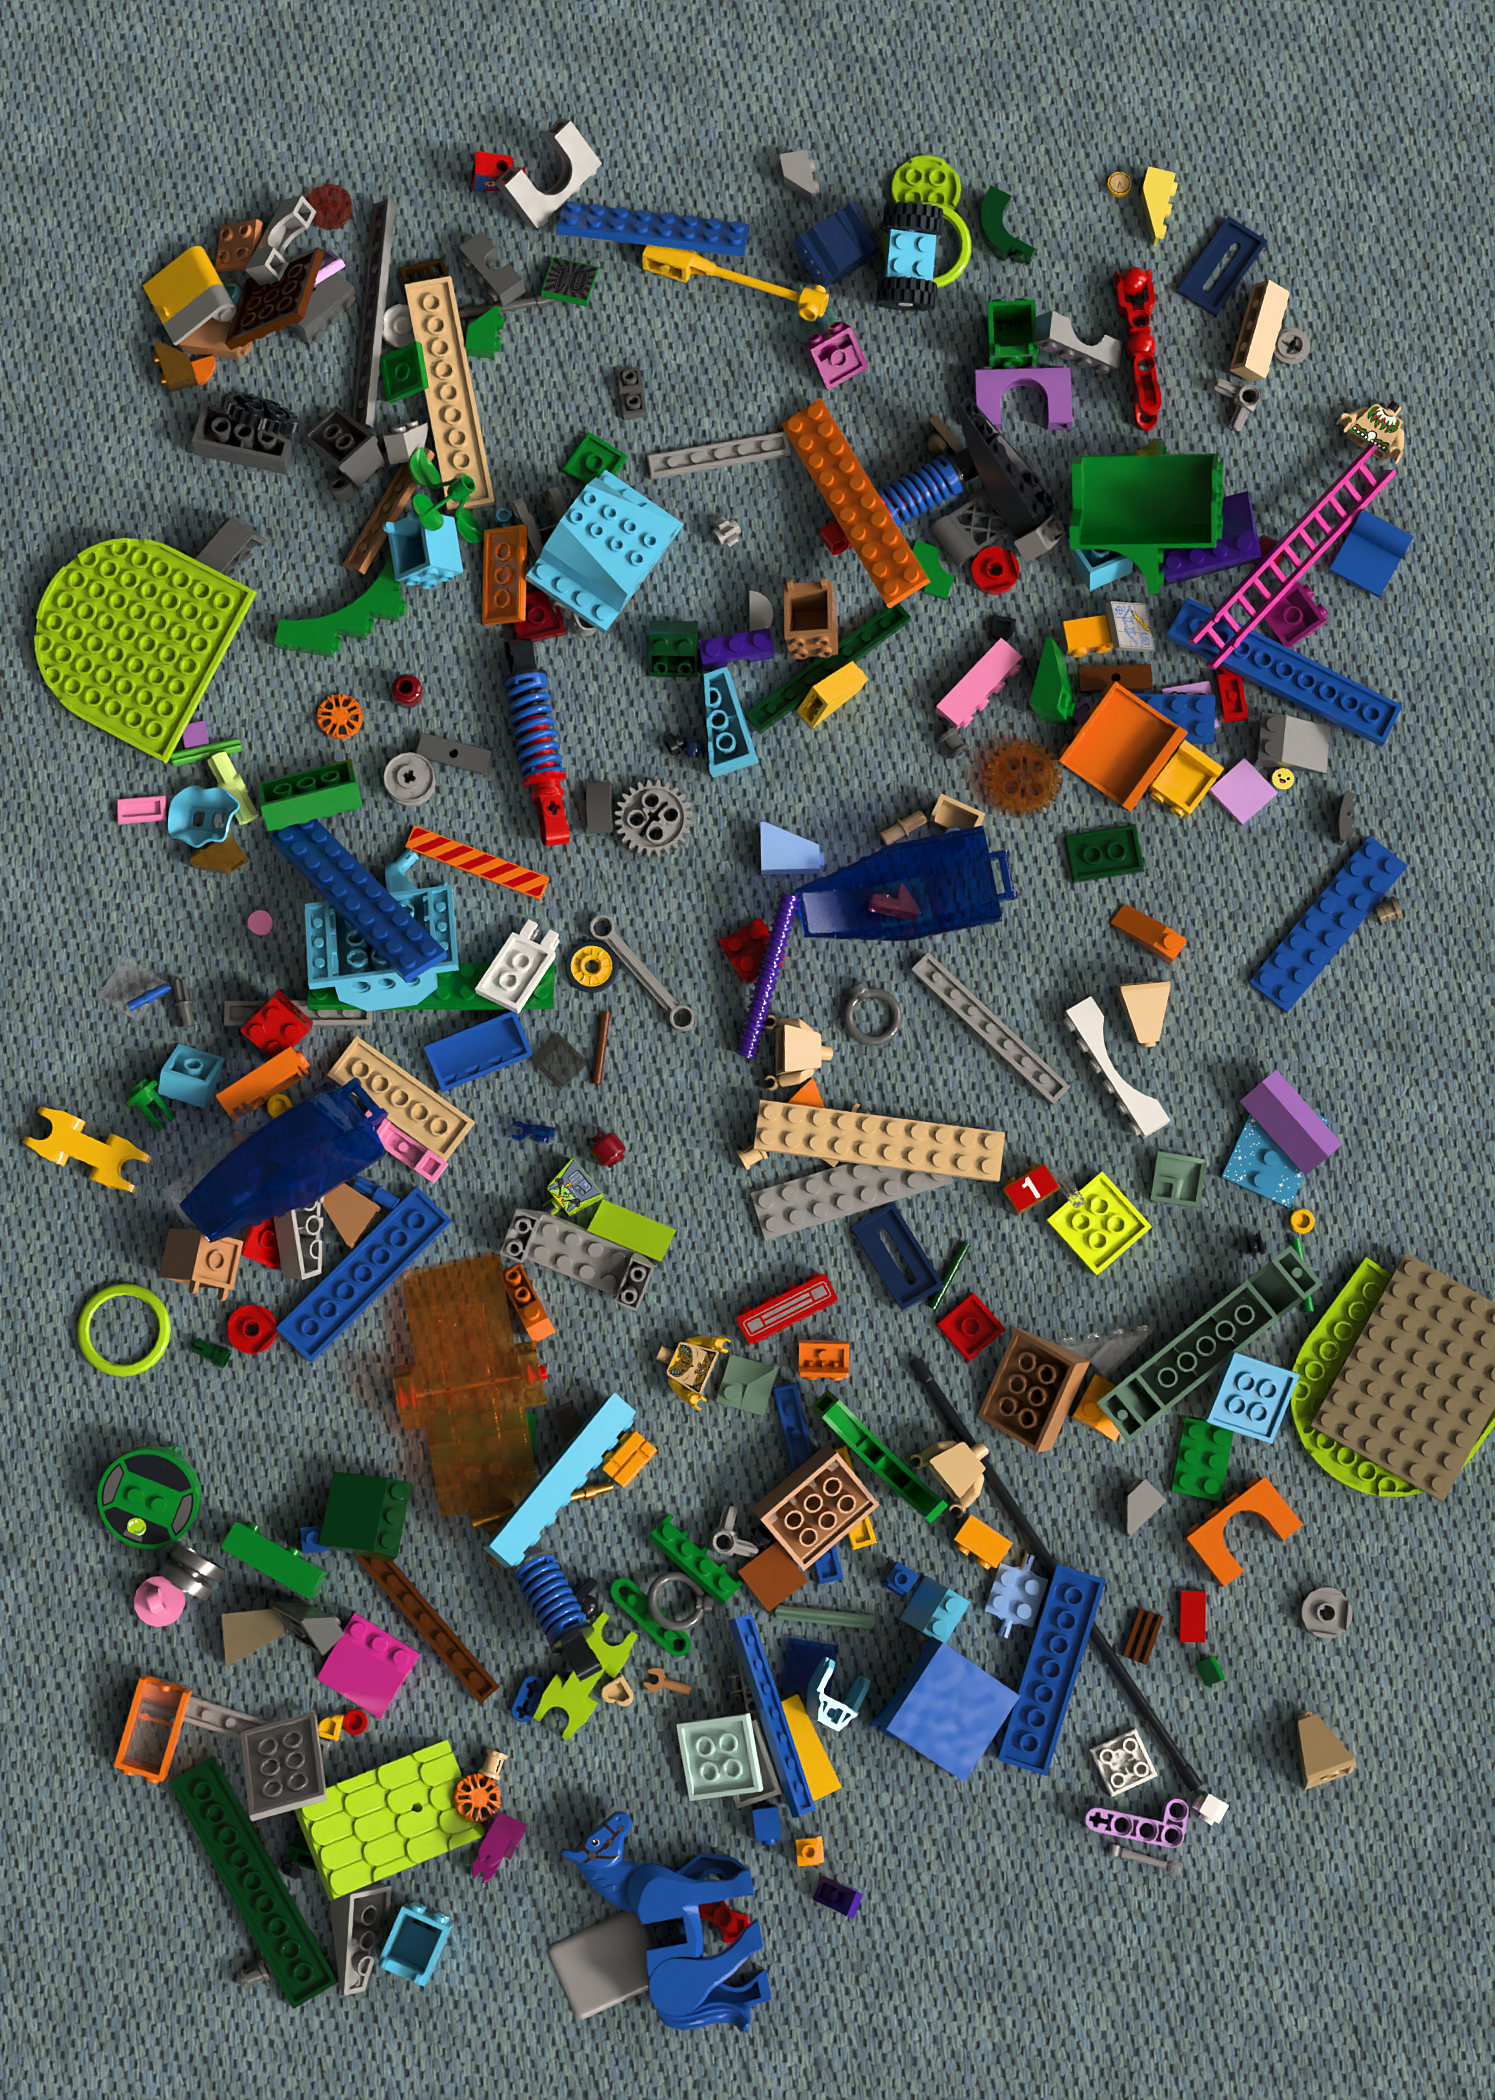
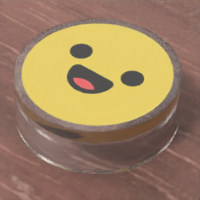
M1285 767L1277 768L1270 777L1271 786L1278 792L1289 791L1295 783L1294 773Z

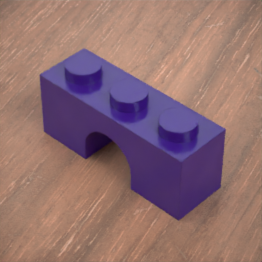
M769 628L698 641L703 672L727 667V664L742 659L750 660L751 663L774 658V648Z

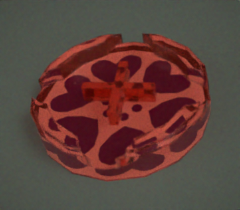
M325 184V186L320 188L317 187L307 198V202L316 211L311 222L320 229H338L344 226L351 218L353 212L352 199L348 192L339 185Z

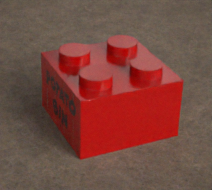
M277 989L244 1022L240 1031L272 1059L290 1046L293 1048L310 1031L313 1021Z

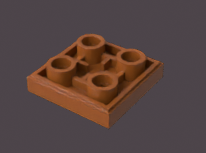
M778 1541L738 1571L768 1612L808 1582Z

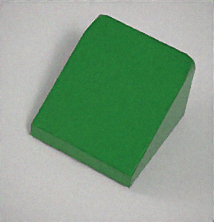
M1209 1656L1195 1663L1205 1686L1225 1679L1215 1656Z

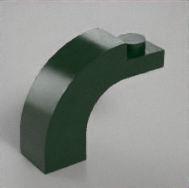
M990 186L984 197L980 214V231L986 246L997 258L1004 262L1008 255H1011L1014 261L1020 264L1025 262L1030 265L1036 248L1011 236L1003 225L1002 219L1010 206L1012 196Z

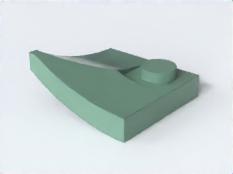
M1158 1151L1150 1201L1200 1208L1207 1160Z
M730 1354L716 1403L764 1417L778 1367Z

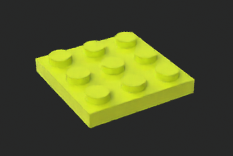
M1103 1172L1098 1174L1047 1219L1048 1224L1095 1276L1101 1273L1152 1227Z

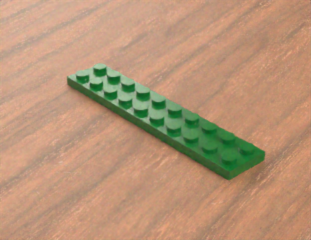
M554 962L551 963L522 1009H554ZM458 963L459 970L437 973L438 988L417 1005L382 1010L507 1008L476 994L475 988L492 963ZM335 986L311 990L308 987V1010H363L339 1001Z

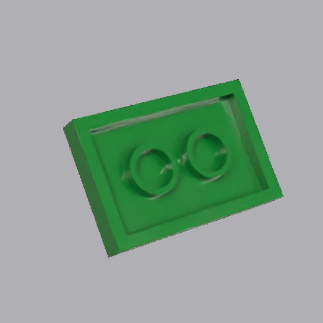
M1185 1417L1171 1492L1221 1502L1234 1431L1205 1421Z

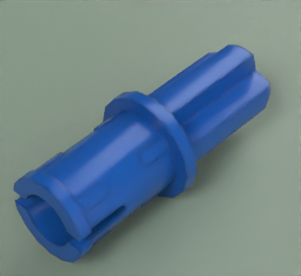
M361 1176L353 1184L354 1190L372 1199V1202L376 1201L391 1211L401 1202V1198L384 1190L382 1185L377 1186Z

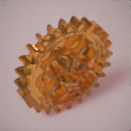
M1025 739L1023 745H1020L1018 740H1015L1014 747H1011L1007 742L1005 744V751L998 748L997 754L999 757L991 755L990 760L994 764L989 763L986 765V769L990 772L984 775L985 779L990 780L985 783V788H992L988 793V797H996L993 805L1001 803L1002 812L1009 808L1010 816L1015 811H1018L1020 818H1022L1024 812H1027L1029 817H1032L1033 810H1036L1040 815L1042 813V806L1049 809L1051 805L1048 800L1056 802L1057 797L1053 793H1060L1061 788L1057 785L1063 783V779L1057 777L1062 774L1063 770L1055 769L1059 764V760H1051L1054 752L1046 754L1045 745L1038 749L1037 741L1032 746H1029L1027 739ZM1026 758L1027 767L1025 777L1027 778V781L1025 784L1024 792L1025 798L1021 799L1020 790L1022 779L1020 778L1023 768L1022 759ZM1013 761L1017 763L1019 768L1013 771L1009 770L1006 763ZM1038 763L1042 766L1043 770L1034 772L1031 770L1030 765ZM1013 785L1016 787L1017 792L1009 794L1005 791L1004 787ZM1038 787L1041 794L1034 796L1030 794L1029 788Z

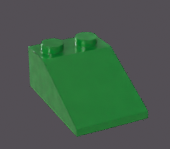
M1047 636L1029 705L1041 720L1069 725L1071 717H1074L1076 712V703L1063 652L1052 637Z

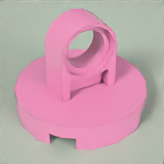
M162 1576L151 1577L142 1582L136 1590L134 1598L135 1611L139 1618L146 1624L156 1627L167 1626L175 1622L180 1617L185 1606L184 1591L172 1585V1582Z

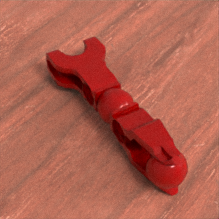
M1132 266L1126 268L1121 274L1115 271L1113 279L1116 287L1117 314L1119 317L1124 318L1128 334L1126 351L1131 358L1130 364L1133 366L1131 377L1135 425L1139 430L1150 431L1156 426L1162 403L1161 390L1153 358L1156 344L1153 336L1150 335L1151 327H1149L1150 315L1155 304V294L1150 268L1145 272L1140 267ZM1145 291L1146 302H1144L1143 306L1138 304L1132 306L1131 303L1125 301V294L1136 297ZM1133 323H1141L1143 326L1137 327ZM1145 366L1148 370H1140L1138 367ZM1141 414L1151 415V422H1143L1140 418Z

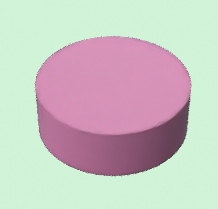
M258 910L249 916L248 926L254 934L263 936L272 930L273 920L269 913Z

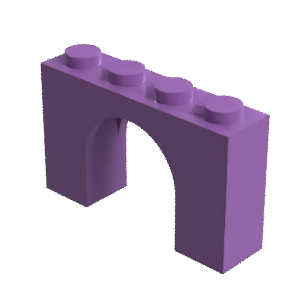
M1054 365L1050 368L1029 366L1026 369H1017L1014 366H1008L1003 369L982 367L979 370H975V404H977L998 431H1000L1001 397L1006 391L1016 386L1031 387L1042 395L1046 404L1047 430H1071L1073 417L1070 368Z

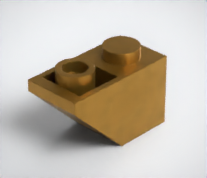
M159 341L153 342L156 351L152 352L156 366L161 365L163 372L159 373L164 387L168 386L171 393L198 384L187 354Z
M230 833L227 834L224 841H212L213 844L206 849L201 848L193 853V858L189 860L195 869L228 875L249 861Z

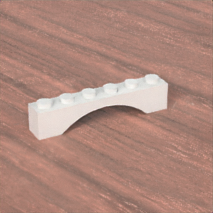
M1090 996L1067 1010L1064 1014L1066 1017L1063 1020L1064 1024L1070 1032L1074 1031L1079 1039L1076 1041L1083 1053L1088 1052L1092 1058L1090 1064L1097 1074L1100 1072L1104 1077L1103 1085L1109 1094L1114 1093L1118 1099L1116 1105L1123 1115L1127 1114L1132 1121L1129 1123V1126L1136 1136L1140 1134L1143 1139L1168 1124L1170 1119L1158 1100L1133 1089L1114 1069L1104 1045V1016L1093 998Z

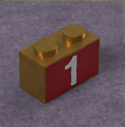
M1035 1163L1024 1170L1026 1174L1018 1179L1017 1176H1014L1003 1183L1005 1187L1001 1192L1016 1216L1060 1190V1186L1045 1163L1040 1166Z

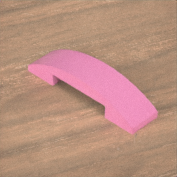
M369 1108L356 1126L359 1131L433 1184L448 1166L447 1162L405 1134L372 1108Z

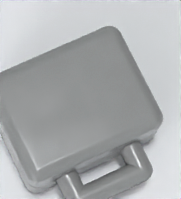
M622 1911L551 1944L548 1948V1956L574 2016L580 2020L586 2019L648 1990L649 1978H647L646 1948L654 1947L655 1944L647 1925L640 1922L636 1913Z

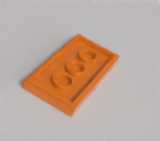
M526 525L484 530L483 625L525 621Z

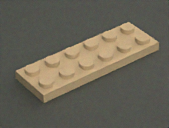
M358 1036L355 1037L327 1074L329 1078L445 1162L475 1124V1121Z

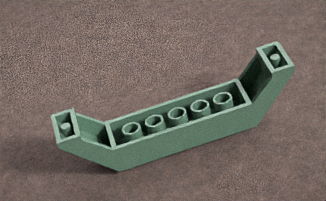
M1290 1245L1124 1379L1096 1404L1129 1443L1224 1365L1231 1350L1240 1352L1276 1321L1321 1287L1323 1283Z

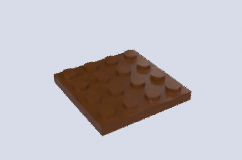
M317 247L288 260L289 264L278 282L260 286L252 277L246 279L225 345L230 350L239 346L243 347L257 338L262 339L271 332L280 331L287 325L302 321L306 315L305 312L311 299L318 271L321 268L324 253Z

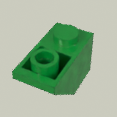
M494 306L468 325L465 344L467 356L495 359L496 352H500L501 338L498 337L499 330L504 329L505 316L501 315L500 306Z

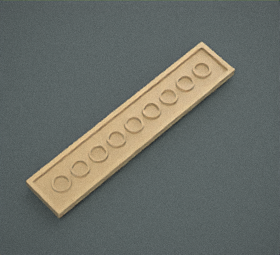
M448 276L405 284L415 341L422 343L429 383V388L425 389L442 482L450 481L454 477L458 479L466 474L473 479L476 489L470 494V498L465 502L463 508L473 509L494 505V495L452 278ZM449 486L443 487L445 497L448 496L447 490ZM450 499L446 502L448 513L455 512L461 501H452Z
M760 1100L753 1150L999 1182L1005 1132Z

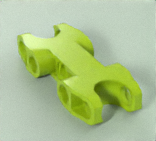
M605 1612L592 1624L594 1632L587 1639L590 1648L594 1651L603 1669L581 1682L574 1671L568 1680L556 1674L544 1691L541 1702L533 1716L534 1719L540 1721L552 1707L565 1709L569 1716V1723L561 1737L567 1741L579 1727L586 1723L599 1703L589 1696L596 1682L604 1672L615 1679L627 1661L631 1648L638 1636L631 1631L620 1645L610 1646L606 1644L602 1638V1629L610 1616Z

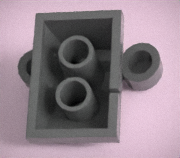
M337 406L302 436V439L308 446L342 474L332 478L327 484L331 494L339 501L352 499L356 495L357 488L363 490V483L380 467L385 470L386 464L390 463L384 437L378 441L371 432Z

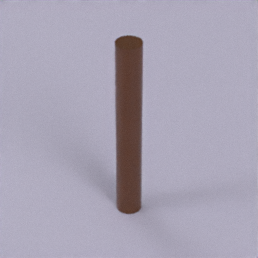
M601 1011L592 1076V1084L601 1085L611 1014L606 1011Z

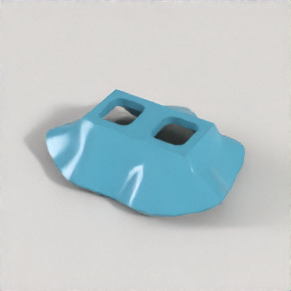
M194 785L183 789L172 799L169 808L168 831L170 837L180 839L195 848H199L210 841H224L229 831L231 819L240 808L239 801L222 787L203 789L200 786ZM196 812L205 813L203 825L200 827L192 825ZM217 813L225 814L222 828L213 827L214 818Z

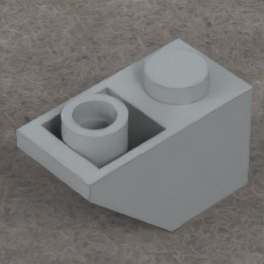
M807 149L779 154V165L784 186L806 200L816 202V194L820 193L818 179H813L812 172L815 171L813 157L809 158Z
M417 420L403 423L404 426L394 427L391 429L392 433L383 436L390 464L409 462L411 455L421 447L424 448L429 428L428 423L418 424Z
M1052 514L1039 527L1018 537L1014 544L1024 561L1028 562L1050 550L1066 533L1061 521L1057 519L1055 514Z

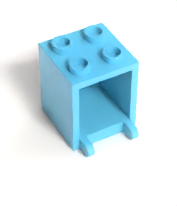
M413 511L408 512L406 518L395 523L386 522L383 524V530L389 536L396 581L404 582L408 586L418 585L422 586L423 589H432L437 587L438 583L451 581L454 579V576L463 573L455 519L453 517L442 515L444 524L437 531L426 529Z
M412 1901V1903H406L402 1906L376 1966L414 1982V1984L425 1986L430 1980L454 1923L449 1922L450 1917L438 1911L431 1914L425 1911V1905ZM414 1918L436 1927V1933L412 1923Z

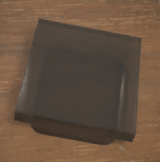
M558 1032L530 1058V1061L560 1090L569 1084L588 1064V1061Z

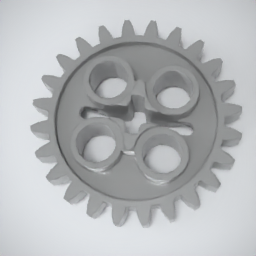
M648 780L647 787H643L638 782L637 791L630 787V796L622 794L625 803H617V807L622 811H615V817L620 818L615 821V826L622 827L617 831V835H625L622 843L630 842V851L637 847L638 856L643 851H647L648 858L651 857L652 852H655L657 858H660L661 851H664L669 856V848L671 847L678 851L677 842L685 844L683 835L690 836V831L686 827L693 826V821L688 820V818L693 817V812L686 811L691 807L690 802L683 803L686 795L681 794L677 796L679 788L676 787L671 791L669 782L664 787H661L660 780H657L655 786H652L651 781ZM649 798L658 800V804L654 807L647 806L645 802ZM664 802H667L668 805H667L666 807H664V808L662 809V811H660L661 806L663 805V803H664ZM659 812L658 822L655 820L652 821L650 826L646 830V833L643 836H641L640 832H642L650 823L649 816L655 817L656 814ZM669 812H673L678 817L671 822L667 821L664 816ZM633 817H641L644 821L641 825L634 826L630 823ZM653 831H659L663 834L659 840H652L649 835Z

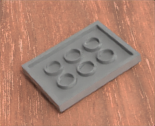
M314 1711L240 1732L248 1810L252 1821L327 1801L318 1723Z

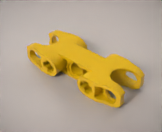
M39 1107L37 1113L51 1121L52 1133L45 1140H36L25 1136L22 1143L34 1149L45 1159L63 1167L69 1156L79 1161H84L88 1165L93 1166L88 1177L91 1180L111 1189L124 1190L134 1194L137 1187L121 1177V1166L129 1159H137L149 1164L151 1156L136 1148L130 1141L112 1133L109 1134L104 1144L81 1133L86 1123L85 1121L64 1111Z

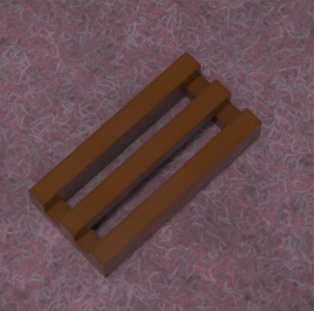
M1139 1608L1122 1656L1147 1665L1163 1617ZM1144 1615L1147 1618L1133 1655L1130 1654V1650ZM1152 1619H1155L1156 1622L1144 1657L1141 1658L1139 1655Z

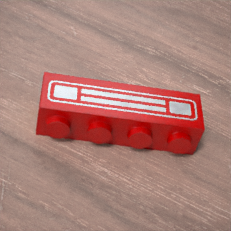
M816 1272L805 1278L806 1283L798 1287L794 1283L783 1289L784 1294L776 1298L774 1294L760 1301L762 1305L755 1309L749 1306L739 1311L740 1316L736 1318V1322L748 1346L750 1347L837 1303L838 1297L826 1274L819 1275Z

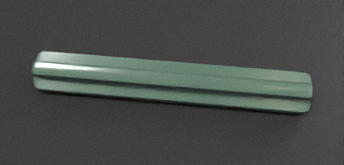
M777 1605L775 1607L776 1619L862 1629H873L874 1627L873 1615Z

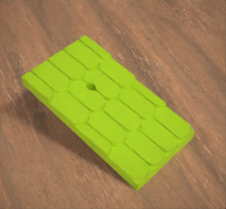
M448 1740L326 1788L327 1801L294 1809L329 1901L485 1836L480 1823L465 1820L455 1808L454 1791L463 1777ZM464 1783L461 1787V1790L468 1793V1789L466 1787V1784ZM459 1796V1800H466V1796ZM465 1803L461 1805V1808L467 1813L470 1806ZM476 1809L473 1810L472 1817L474 1818L476 1814Z

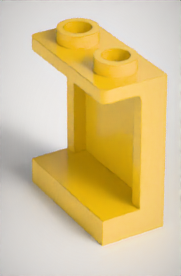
M1184 740L1156 780L1152 782L1148 791L1151 792L1150 796L1155 801L1168 804L1173 814L1180 818L1182 816L1188 818L1221 775L1224 768Z

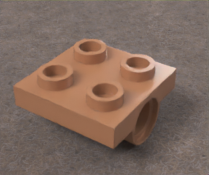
M253 219L220 226L215 265L216 271L226 273L243 270L247 267L261 240L263 224L261 221Z

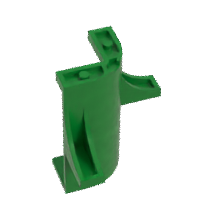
M1153 438L1149 445L1132 452L1114 455L1073 456V511L1069 526L1070 549H1106L1128 557L1142 571L1147 582L1148 594H1158L1159 586L1164 585V571H1159V563H1163V548H1216L1217 539H1222L1223 462H1219V453L1167 454V446H1163V438Z

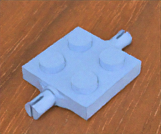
M1027 1553L1024 1555L1021 1567H1011L1000 1563L985 1608V1612L996 1615L1003 1620L998 1635L1003 1636L1005 1627H1007L1004 1634L1005 1638H1008L1012 1624H1022L1033 1628L1048 1583V1579L1037 1576L1030 1571L1035 1556L1031 1555L1028 1564H1026L1029 1557Z

